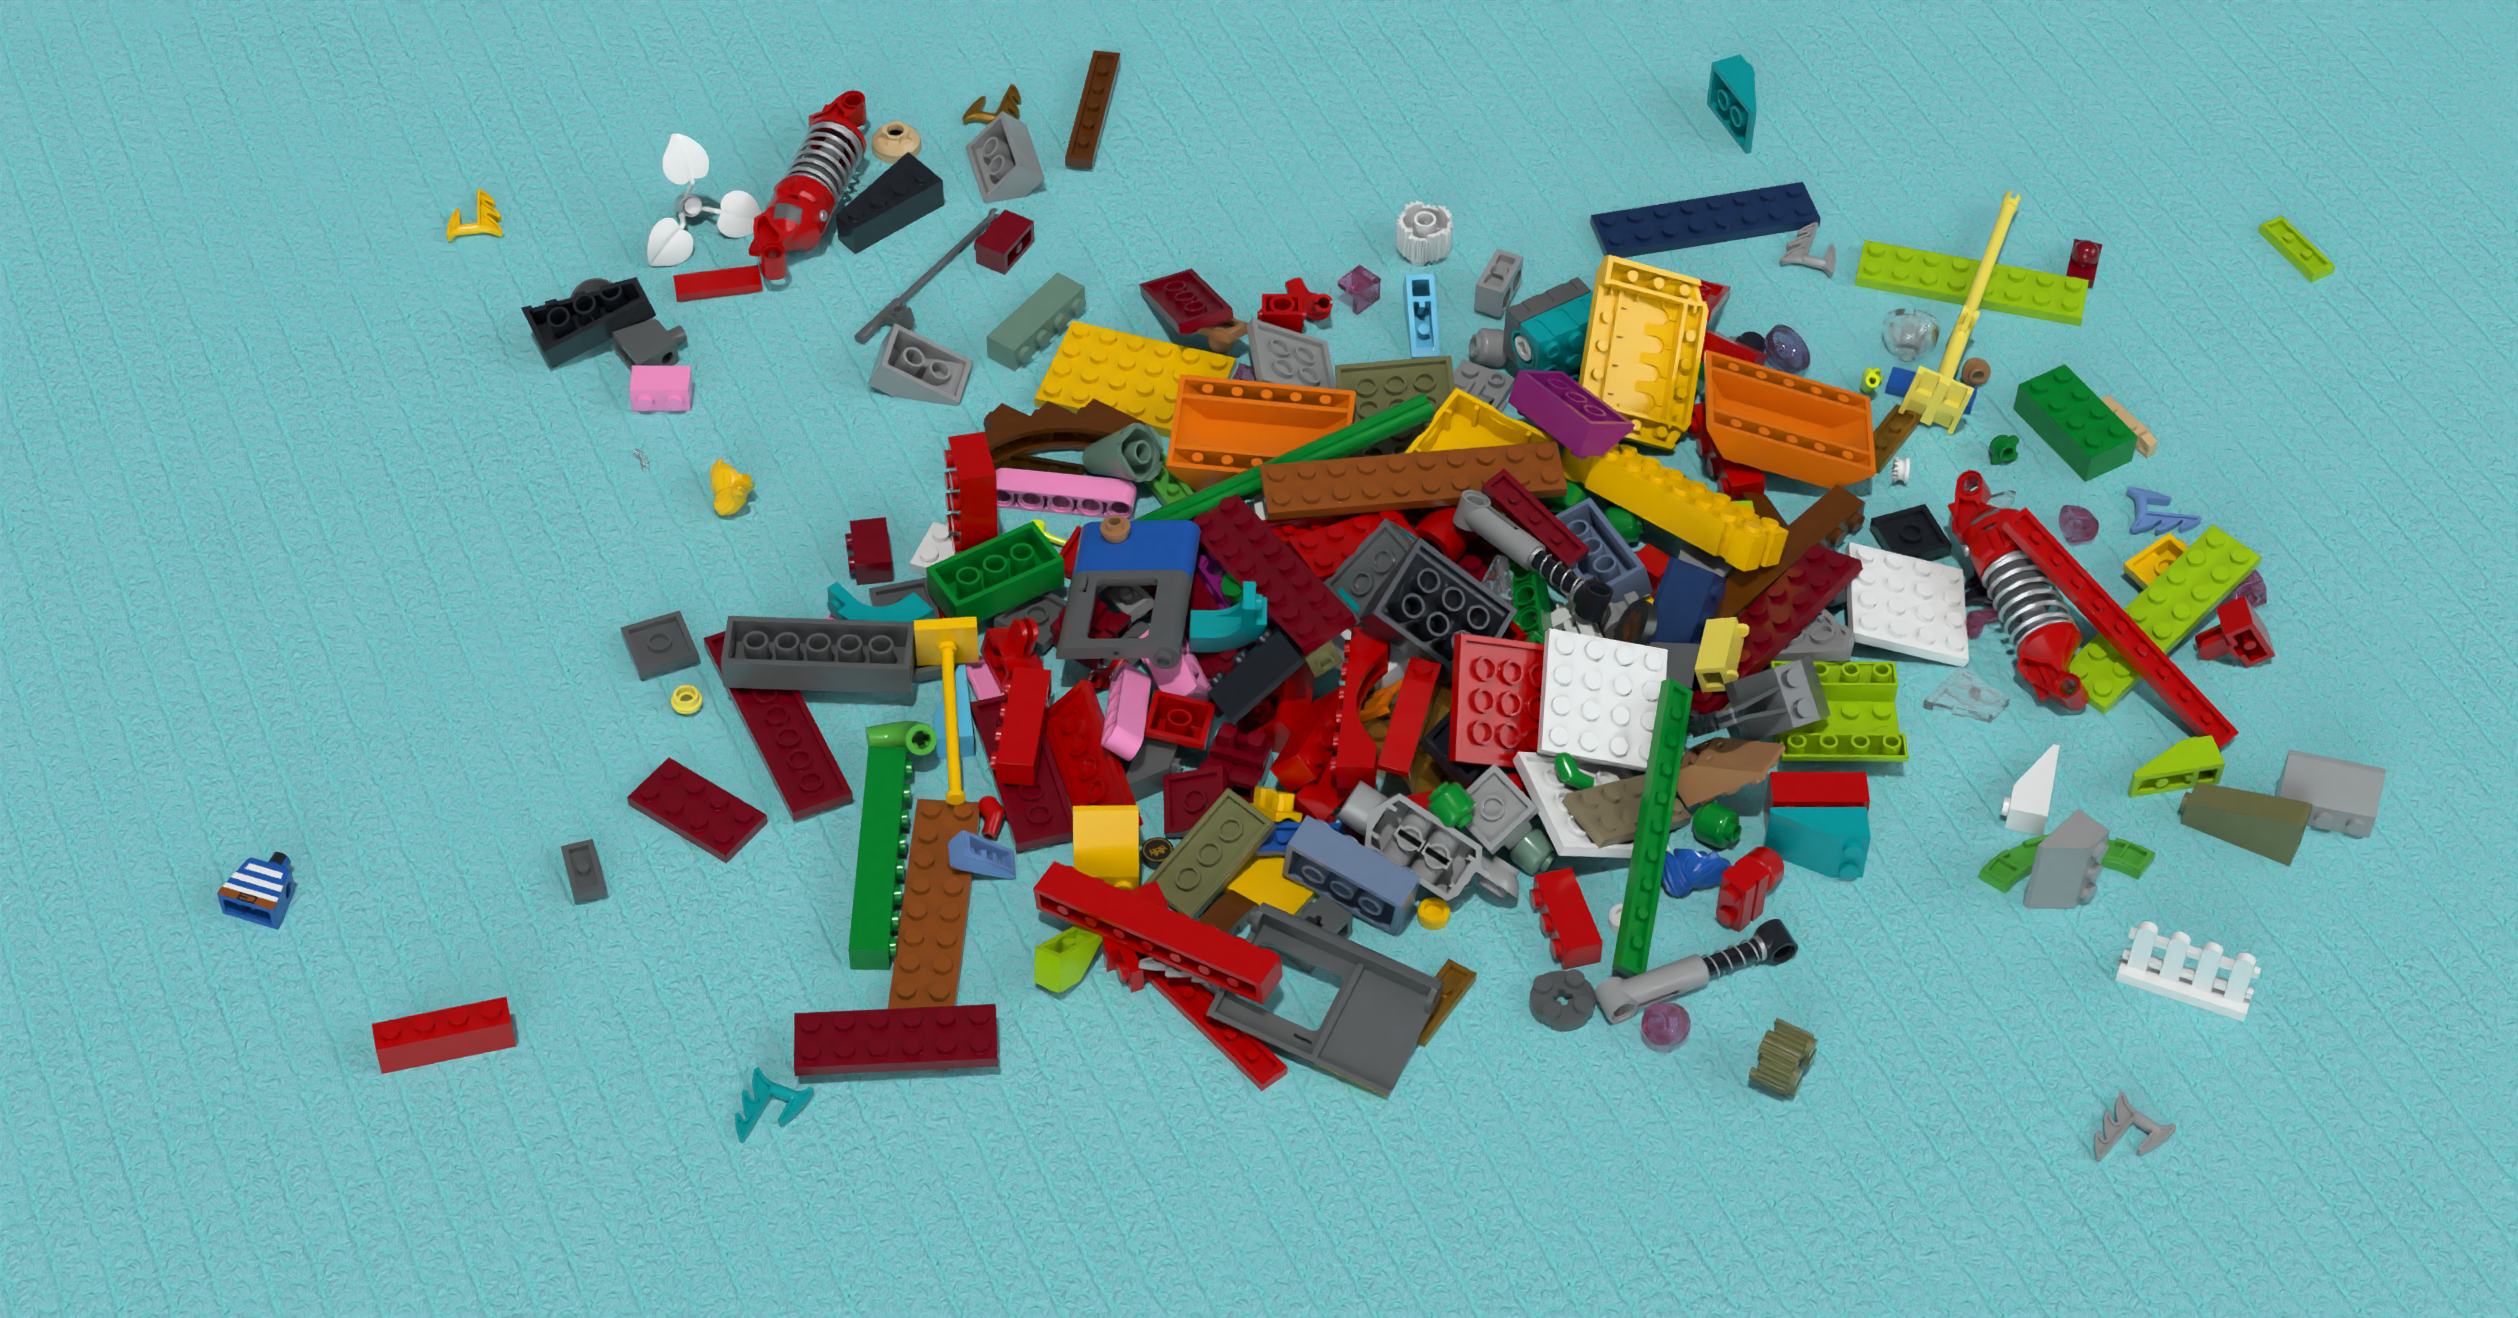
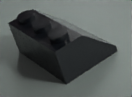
M1277 627L1272 631L1269 628L1264 630L1255 639L1257 644L1250 651L1246 649L1240 651L1231 660L1234 665L1226 672L1219 670L1207 681L1210 684L1206 688L1207 693L1233 725L1305 663L1300 652Z

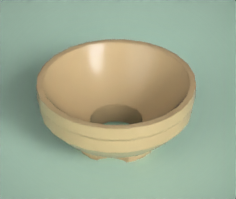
M891 121V123L880 127L873 134L871 149L879 160L895 164L908 151L916 157L921 151V139L916 129L910 125L904 124L901 121ZM889 132H903L897 136L888 134Z

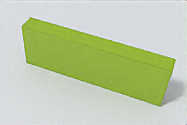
M2283 216L2259 226L2258 233L2311 283L2334 273L2335 265Z

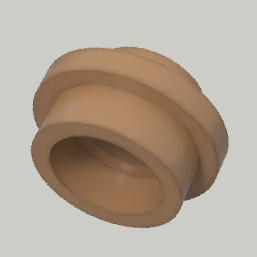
M1971 358L1964 363L1961 375L1968 385L1978 386L1988 380L1991 368L1985 360Z
M1112 515L1104 519L1100 524L1101 534L1110 543L1123 542L1127 539L1131 530L1129 520L1118 515Z

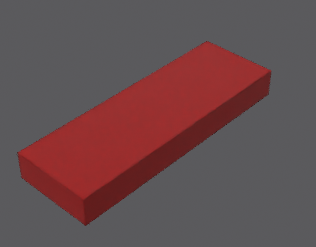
M758 265L673 275L677 302L762 291Z

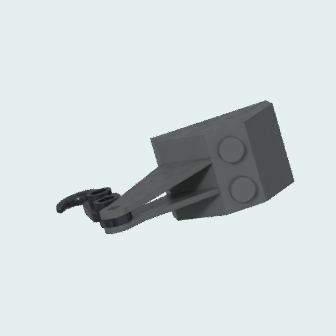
M1812 656L1724 684L1730 704L1722 710L1688 719L1686 736L1693 735V738L1726 727L1738 726L1742 740L1756 741L1830 716L1831 713Z

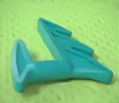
M756 1067L752 1078L755 1100L749 1096L747 1090H743L742 1103L746 1119H743L740 1113L735 1114V1127L739 1142L744 1143L773 1096L788 1102L778 1118L779 1126L783 1127L794 1119L814 1095L813 1088L808 1087L802 1091L793 1090L772 1082L764 1076L760 1068Z

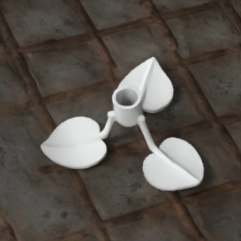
M671 134L662 158L663 173L672 183L683 185L689 181V184L682 191L683 194L678 195L674 201V208L678 213V218H680V225L673 218L666 217L659 220L650 231L646 252L648 264L653 267L681 264L691 255L693 251V238L689 232L683 230L686 226L685 216L695 217L701 211L719 214L716 223L717 229L726 236L739 238L753 233L754 218L762 213L756 200L750 194L739 190L725 194L720 201V209L702 206L699 197L690 194L695 185L694 178H703L708 173V155L695 140L681 134Z

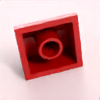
M1155 690L1146 717L1144 737L1206 752L1212 732L1216 703Z

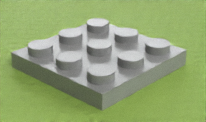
M1256 319L1250 320L1246 328L1257 382L1337 389L1327 341Z

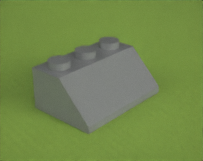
M1004 111L966 146L983 200L987 203L1026 197L1045 179L1026 124Z
M2289 750L2276 789V796L2313 804L2307 826L2369 838L2377 815L2386 769Z
M2080 809L2074 812L2038 844L2023 905L2028 909H2074L2083 900L2089 901L2098 888L2095 884L2103 870L2101 862L2109 848L2107 840L2110 830Z

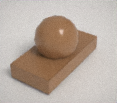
M1233 318L1225 321L1220 326H1207L1198 329L1195 333L1207 336L1208 345L1214 352L1227 353L1234 346L1235 340L1248 334L1246 328L1248 323Z

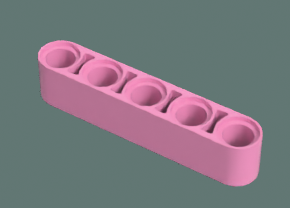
M999 468L995 471L997 507L1099 518H1108L1112 515L1130 518L1133 514L1137 488L1134 483L1128 480L1012 468Z
M1123 662L1113 675L1110 683L1101 746L1126 761H1131L1143 742L1152 679L1127 662Z

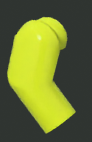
M1869 367L1863 371L1861 389L1864 392H1871L1883 380V376H1880L1881 369H1871Z

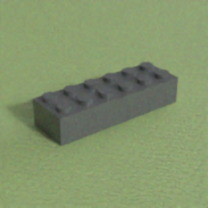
M728 616L721 657L723 686L725 688L911 694L916 658L914 622Z

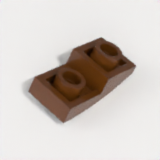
M1231 889L1221 896L1198 921L1206 925H1213L1220 931L1231 935L1235 929L1242 930L1247 923L1252 908L1254 906L1259 907V905Z

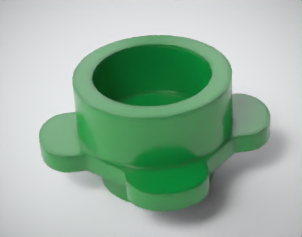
M2007 435L1996 436L1989 446L1990 452L1993 454L1990 457L1991 462L1997 465L2001 461L2012 462L2018 457L2016 452V445L2019 443L2018 437L2015 435L2009 437Z

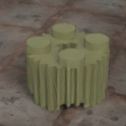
M1776 1018L1774 1021L1775 1031L1773 1032L1768 1029L1757 1051L1759 1053L1757 1060L1760 1061L1757 1066L1758 1068L1751 1067L1748 1078L1785 1096L1787 1094L1795 1096L1803 1081V1078H1801L1803 1065L1810 1067L1817 1052L1815 1046L1818 1040L1814 1038V1034Z

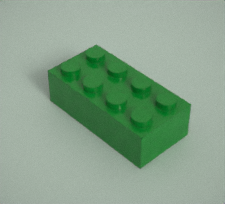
M2065 364L2018 385L2013 409L2085 482L2132 461L2138 436Z
M1034 521L926 567L928 593L947 618L977 617V623L1065 584L1064 559Z

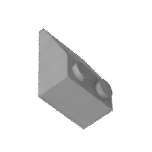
M895 323L881 343L868 385L893 397L958 406L973 360Z

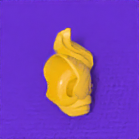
M719 458L710 468L711 490L715 495L713 508L719 515L729 516L737 512L746 503L747 494L753 490L755 485L751 484V476L749 474H739L732 466L723 462L722 458Z

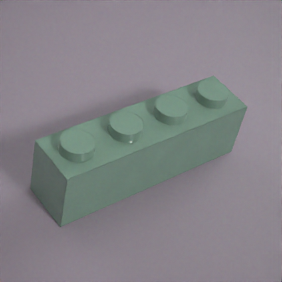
M1057 272L986 336L987 357L1014 372L1023 364L1029 362L1031 357L1041 347H1045L1056 333L1062 331L1068 322L1083 312L1086 306L1085 286Z

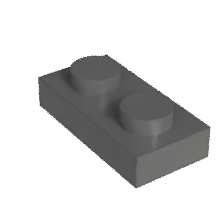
M593 839L561 846L574 902L578 903L607 896Z

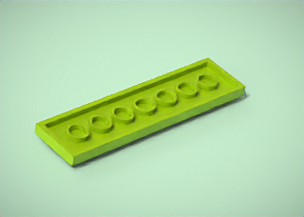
M1864 240L1855 286L1964 305L1981 261ZM1995 263L1979 308L2081 326L2089 280Z
M2211 525L2123 610L2167 655L2261 564L2262 557L2215 525ZM2100 632L2072 658L2067 672L2079 677L2089 694L2087 703L2103 715L2143 678ZM2074 688V689H2071L2070 691H2071L2072 693H2074L2076 689Z

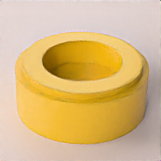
M1436 897L1424 899L1418 906V922L1429 930L1444 928L1450 919L1449 905L1444 900Z

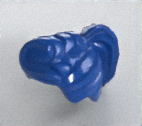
M1675 848L1673 850L1674 855L1666 851L1662 881L1669 893L1683 896L1690 893L1694 886L1704 888L1705 886L1721 883L1722 873L1731 866L1729 860L1720 857L1715 851L1707 854L1705 851L1697 852L1692 849Z

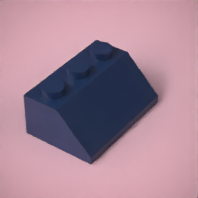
M1670 556L1653 602L1658 614L1656 630L1653 636L1648 635L1645 642L1648 645L1651 642L1701 644L1706 620L1715 619V612L1719 601L1723 599L1726 592L1725 584L1727 579L1714 572Z

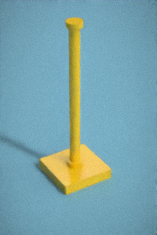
M977 617L914 620L917 666L942 665L949 791L946 793V802L951 805H959L965 802V792L961 789L954 664L979 662Z

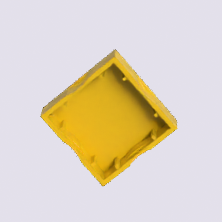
M1455 388L1436 412L1429 427L1413 441L1405 453L1552 442L1554 440L1552 436L1523 421L1510 418L1490 404ZM1493 502L1490 503L1491 507L1502 515H1506Z

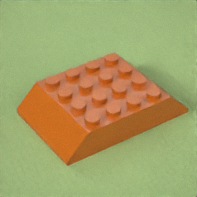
M1705 350L1706 429L1723 459L1832 489L1835 485L1845 487L1875 476L1876 462L1869 396Z
M1180 374L1166 470L1195 491H1200L1353 423L1356 391Z

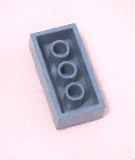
M1590 497L1555 515L1590 549L1588 555L1571 568L1573 575L1578 578L1583 577V580L1595 579L1608 584L1614 591L1610 603L1623 601L1624 594L1632 591L1636 592L1639 599L1653 592L1646 567Z
M1308 815L1287 844L1282 875L1320 896L1322 894L1345 910L1394 937L1414 906L1421 879L1409 867L1397 865L1388 860L1383 853L1366 848L1359 844L1354 837L1346 834L1343 835L1332 829L1325 821L1313 819Z

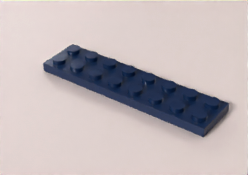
M1798 182L1591 215L1590 225L1604 256L1612 255L1626 258L1796 231L1814 222H1817L1818 227H1820L1821 218L1804 183Z

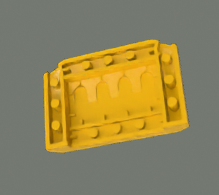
M1607 255L1603 257L1596 272L1578 383L1635 424L1633 430L1623 440L1666 451L1673 450L1676 446L1675 442L1690 426L1708 317V307L1706 301H1702L1699 286H1702L1701 281L1697 278Z

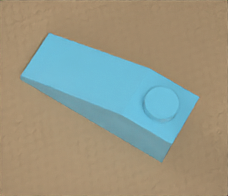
M1434 274L1405 275L1403 297L1411 359L1439 357L1440 344Z
M959 665L955 672L960 757L975 756L974 735L965 665ZM942 697L933 714L934 728L932 729L937 736L935 746L937 759H947L944 698Z

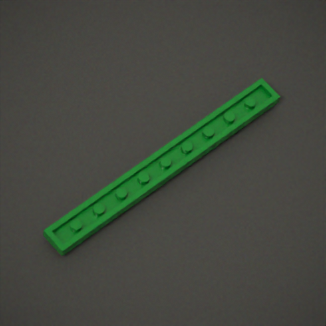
M1671 678L1661 682L1612 965L1613 969L1629 978L1646 972L1693 695V691Z

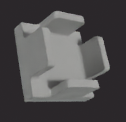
M1495 763L1466 789L1475 800L1476 805L1471 812L1474 816L1473 820L1464 828L1492 855L1503 845L1508 850H1511L1532 830L1529 821L1540 810Z

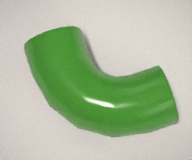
M920 721L892 722L865 728L868 747H907V752H912L916 755H926L935 748L937 743L935 731L928 724Z

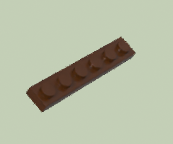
M1093 51L1065 156V166L1093 169L1120 65V53Z

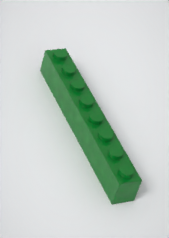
M868 747L848 949L850 969L890 970L891 957H896L898 939L893 937V931H899L900 911H895L896 905L902 904V885H898V879H904L905 863L904 860H900V854H906L907 835L902 834V831L909 827V809H905V804L911 803V785L907 784V779H913V760H908L907 747Z

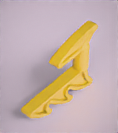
M478 189L477 223L461 224L460 210L458 208L455 209L448 223L447 240L450 242L459 235L480 233L493 234L498 237L503 236L502 229L496 222L501 221V215L493 208L495 207V200L483 190Z

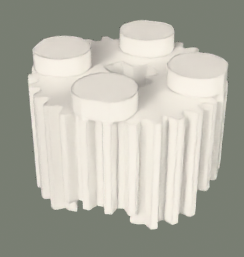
M1417 200L1416 203L1410 202V205L1406 204L1405 211L1398 215L1396 249L1399 250V253H1402L1403 257L1407 256L1412 265L1421 267L1427 261L1433 263V260L1439 261V258L1443 259L1449 256L1453 231L1452 213H1450V210H1446V206H1438V208L1435 205L1430 207V204L1424 206L1423 202Z

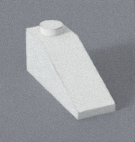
M2053 744L2013 785L2011 797L2004 796L2001 815L2007 816L2005 829L2043 836L2060 745Z

